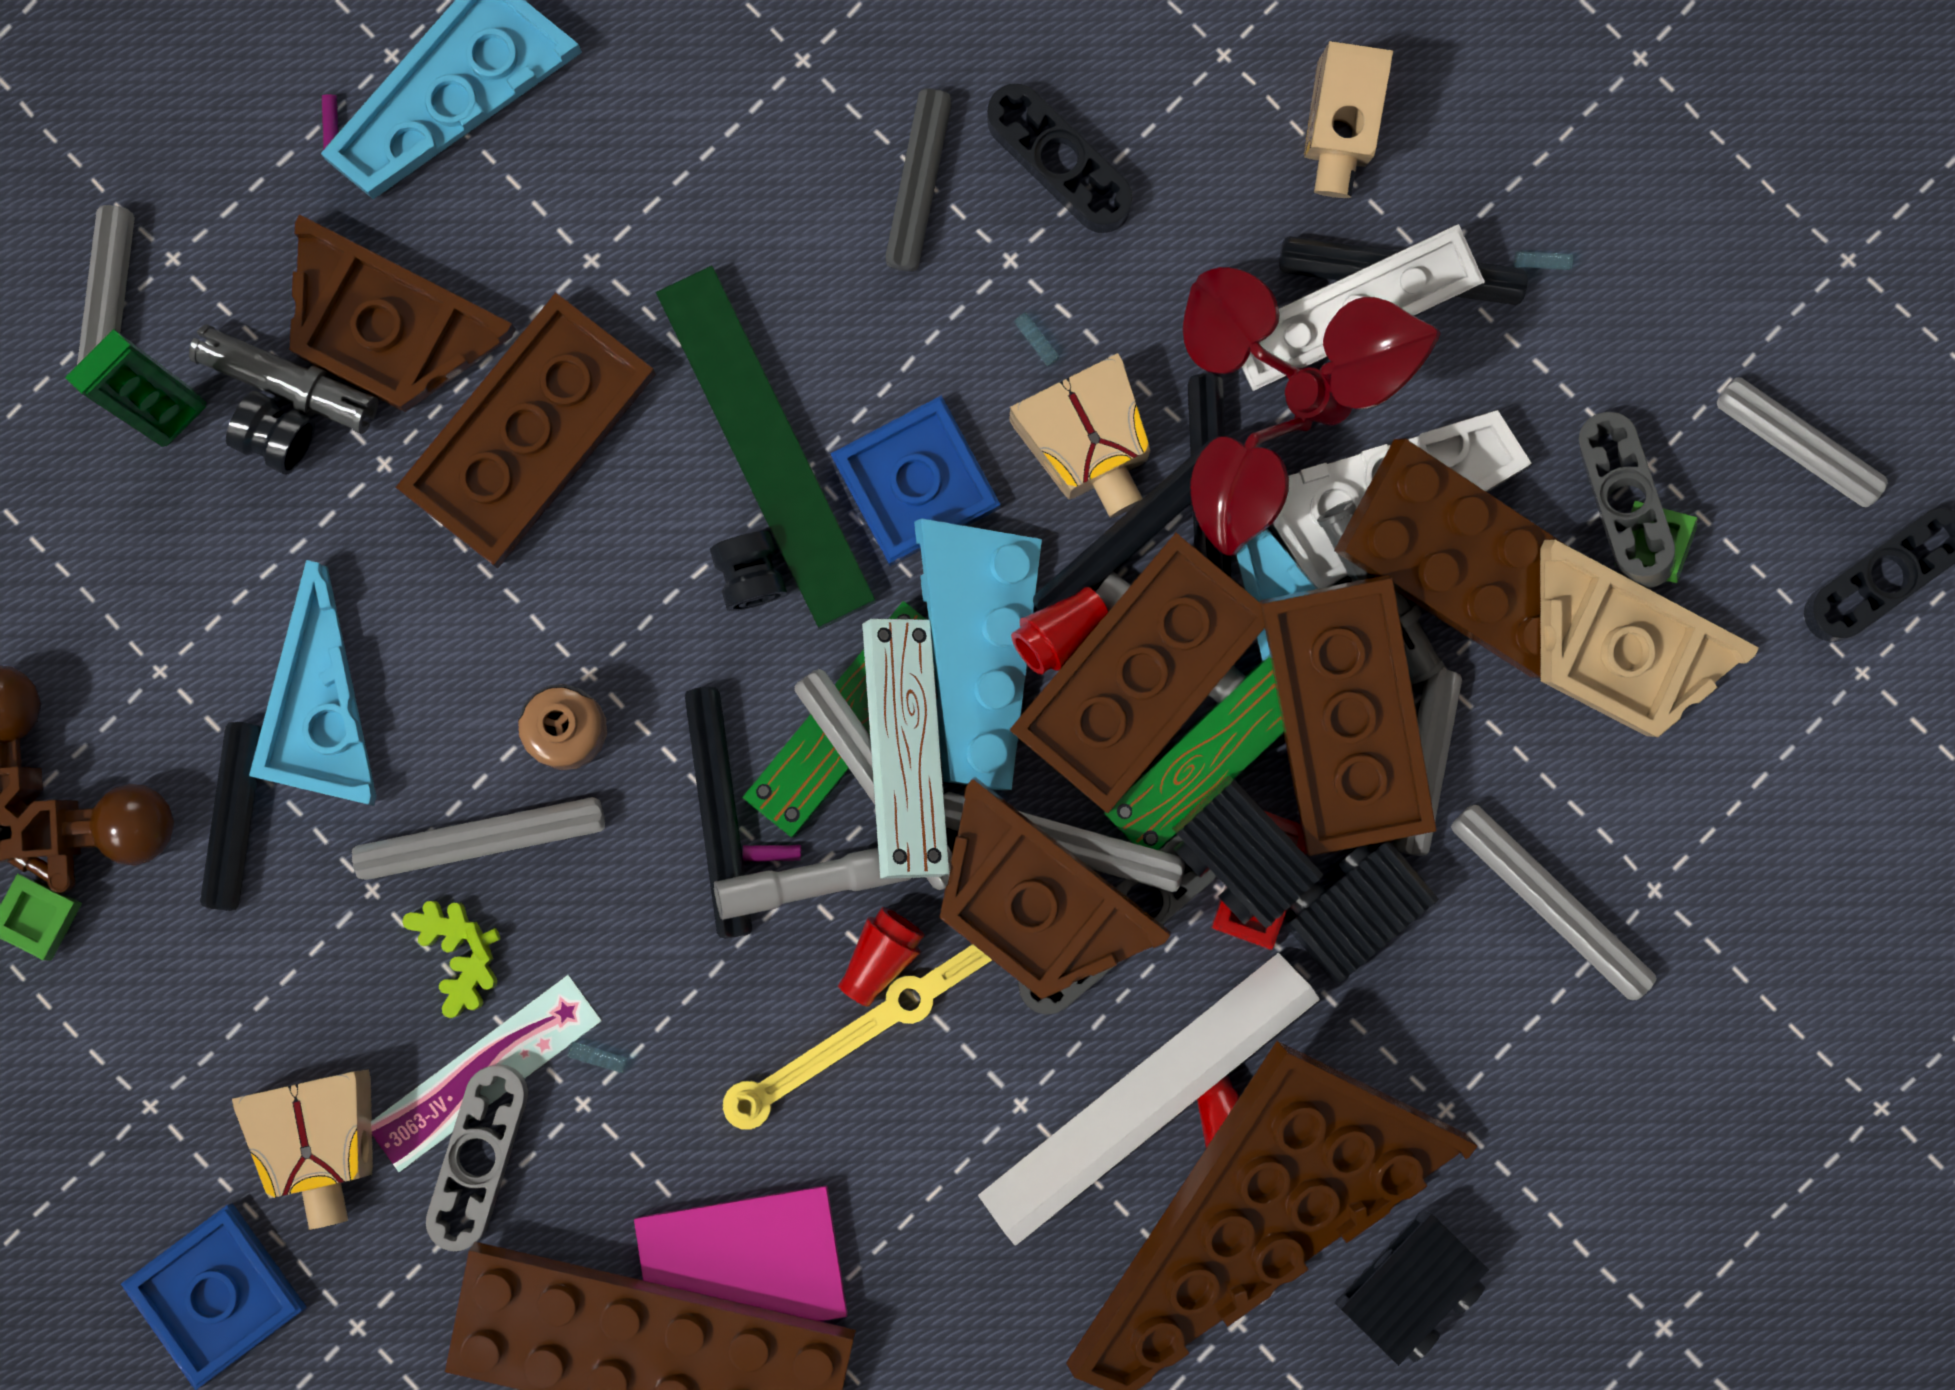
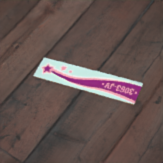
M567 975L372 1120V1136L397 1171H402L453 1132L466 1087L474 1074L486 1067L501 1064L516 1069L525 1079L602 1020L569 975ZM497 1077L494 1084L489 1086L482 1085L480 1095L486 1096L489 1099V1105L507 1092L505 1091L506 1080L502 1077Z

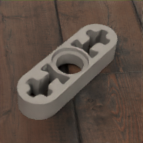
M500 1064L486 1067L474 1074L466 1087L426 1216L427 1232L431 1240L442 1249L448 1251L465 1250L471 1247L474 1242L479 1241L487 1231L528 1099V1087L524 1077L510 1066ZM497 1077L505 1079V1091L514 1094L512 1104L507 1103L499 1106L492 1124L506 1125L504 1136L488 1127L468 1126L471 1115L479 1121L485 1119L489 1099L486 1096L480 1095L482 1085L489 1086L494 1084ZM470 1139H483L493 1147L495 1164L488 1174L475 1176L466 1172L462 1167L459 1158L460 1150L464 1143ZM451 1178L465 1187H485L487 1189L484 1199L476 1193L470 1196L465 1214L469 1219L475 1220L474 1228H465L457 1237L449 1234L450 1223L441 1219L442 1211H451L458 1205L463 1190L450 1189Z

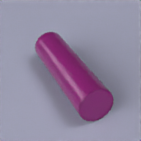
M332 94L321 96L323 150L339 133L337 96Z
M743 845V861H801V845Z

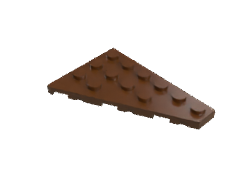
M1276 1041L1067 1360L1066 1364L1074 1378L1103 1390L1140 1389L1150 1382L1159 1370L1164 1367L1173 1366L1190 1354L1185 1347L1190 1342L1222 1320L1227 1327L1270 1298L1277 1287L1284 1283L1292 1282L1307 1272L1309 1269L1304 1262L1340 1237L1346 1243L1354 1239L1388 1215L1397 1203L1402 1200L1411 1199L1428 1187L1423 1180L1458 1154L1468 1159L1477 1148V1145L1466 1133Z

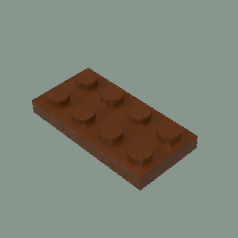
M555 292L395 488L498 569L652 381L656 373L651 366Z
M1394 439L1334 552L1373 577L1389 575L1393 578L1395 591L1529 677L1541 678L1540 549L1544 540L1561 541L1408 439Z
M1175 533L1009 730L1106 813H1109L1264 630L1265 626L1260 602L1179 534Z
M1386 575L1260 600L1305 851L1308 856L1436 832L1393 578Z

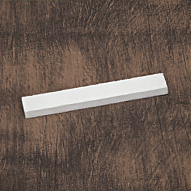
M1277 953L978 1195L1006 1236L1016 1246L1320 1000L1311 985Z

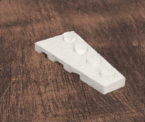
M1498 410L1421 433L1418 437L1408 439L1486 492L1532 464ZM1385 444L1365 450L1359 455L1329 464L1316 465L1288 476L1289 492L1286 502L1276 520L1269 527L1279 543L1318 589L1330 587L1346 578L1348 574L1317 519L1329 509L1345 501L1353 500L1357 509L1391 445L1387 446Z

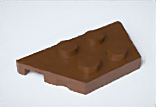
M300 214L295 221L294 234L298 237L297 272H293L292 297L295 300V315L291 319L289 350L297 357L327 370L328 373L404 412H407L508 341L516 331L512 323Z
M973 777L968 783L965 790V802L958 836L955 839L951 859L952 865L948 885L945 888L940 919L1038 997L1044 999L1070 987L1076 981L1089 975L1094 976L1116 966L1122 960L1151 947H1158L1168 940L1171 932L983 782Z

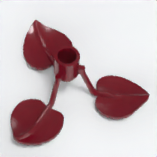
M1218 267L1200 274L1196 282L1191 286L1183 320L1184 344L1191 359L1200 368L1208 372L1229 374L1240 369L1247 361L1251 352L1258 360L1289 378L1285 387V398L1288 408L1295 415L1294 419L1250 434L1245 445L1230 437H1218L1211 441L1198 457L1191 477V500L1197 521L1211 543L1223 554L1234 556L1247 542L1264 532L1282 511L1289 492V477L1286 466L1276 452L1259 447L1261 443L1296 430L1307 432L1310 430L1313 421L1325 425H1336L1344 421L1352 409H1368L1385 402L1396 394L1425 363L1441 335L1436 327L1416 318L1390 301L1377 297L1358 298L1340 308L1325 330L1323 347L1330 362L1325 363L1321 370L1316 368L1301 369L1270 353L1259 344V342L1274 332L1280 318L1277 300L1273 292L1262 280L1248 272L1229 267Z

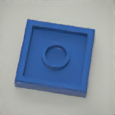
M942 395L830 453L834 464L890 567L921 551L920 544L916 543L915 521L927 519L968 526L1001 509V504Z
M233 1203L223 1207L121 1283L123 1289L195 1390L203 1387L307 1309L304 1302Z

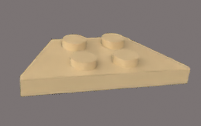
M1544 540L1541 546V682L1645 736L1659 737L1681 719L1683 711L1689 705L1700 703L1718 688L1715 684L1716 681L1738 663H1747L1755 657L1759 647L1557 540Z

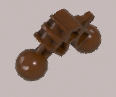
M0 665V828L10 826L12 831L11 839L0 841V863L8 862L23 872L29 870L47 881L52 891L60 893L70 891L75 885L73 855H80L81 847H97L106 857L116 863L132 866L150 862L162 853L171 841L175 821L170 806L158 792L145 785L127 784L116 787L106 793L94 808L79 809L77 800L34 801L43 791L42 768L22 767L20 739L24 738L38 722L42 703L36 686L24 673L13 667ZM39 857H47V862Z

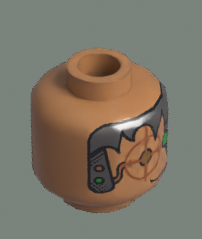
M567 684L548 685L534 692L523 705L518 719L519 738L525 750L538 762L558 770L578 769L590 763L602 750L607 736L606 717L599 703L582 689ZM569 721L568 728L564 731L563 726ZM551 727L556 728L557 736L551 735Z

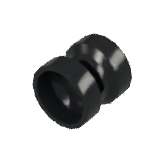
M255 390L242 400L234 412L227 429L226 444L245 455L257 453L263 456L267 466L287 475L304 458L314 436L315 421L295 410L284 414V411L278 409L276 400Z
M769 531L752 532L732 537L710 548L714 567L723 572L726 582L722 589V595L727 611L754 608L776 601L788 594L782 574L775 571L771 559L776 551Z

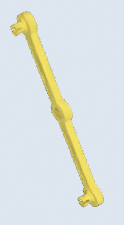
M972 944L921 978L904 976L896 979L889 986L886 993V1001L760 1083L742 1081L733 1085L723 1099V1111L726 1119L739 1129H753L762 1125L769 1117L772 1103L898 1021L914 1024L923 1020L932 1009L933 998L992 961V959ZM914 989L919 993L921 1000L915 1010L907 1011L900 1006L899 996L903 990Z

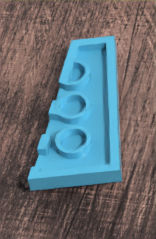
M455 0L321 152V155L368 196L375 199L582 53L580 46L525 0Z
M919 519L914 522L916 543L921 546L924 574L920 575L923 602H927L931 626L933 665L938 696L936 706L943 781L968 785L972 778L976 777L990 789L1012 790L1018 737L1009 729L1021 716L1027 664L1014 647L1011 634L1020 628L1019 622L1021 618L1033 613V597L1036 592L1042 539Z

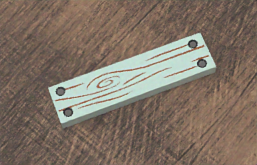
M870 619L863 623L862 626L880 879L942 877L949 874L930 620Z

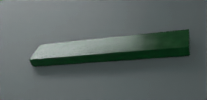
M711 265L657 291V297L818 629L821 630L875 604V598L713 266Z

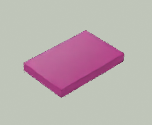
M827 1185L657 1213L634 1219L643 1281L816 1321L843 1318L848 1315Z

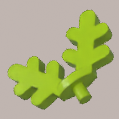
M437 901L425 902L423 905L424 913H407L402 920L403 926L408 930L421 932L418 936V943L421 946H432L440 935H444L446 937L441 944L443 951L448 953L457 951L465 939H467L473 954L471 957L458 956L450 961L452 970L462 972L458 979H444L439 983L440 992L449 994L442 1006L443 1015L447 1018H454L460 1016L465 1007L469 1010L481 1008L483 999L476 989L477 985L479 984L485 990L493 989L497 985V978L489 967L490 962L493 960L489 945L501 939L498 930L494 928L483 933L477 922H469L462 903H451L447 907L449 918L444 917L441 906Z

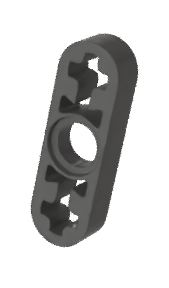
M1616 412L1596 414L1589 418L1580 430V454L1618 572L1646 588L1656 587L1664 583L1674 571L1676 562L1675 544L1636 428L1630 419ZM1605 434H1611L1612 439L1618 442L1621 467L1610 471V463L1606 451L1603 447H1599V437ZM1622 486H1634L1640 489L1646 497L1642 507L1631 513H1621L1614 510L1609 505L1608 499L1614 490ZM1643 527L1649 550L1651 552H1658L1655 554V565L1650 567H1644L1640 559H1633L1636 557V547L1632 531Z

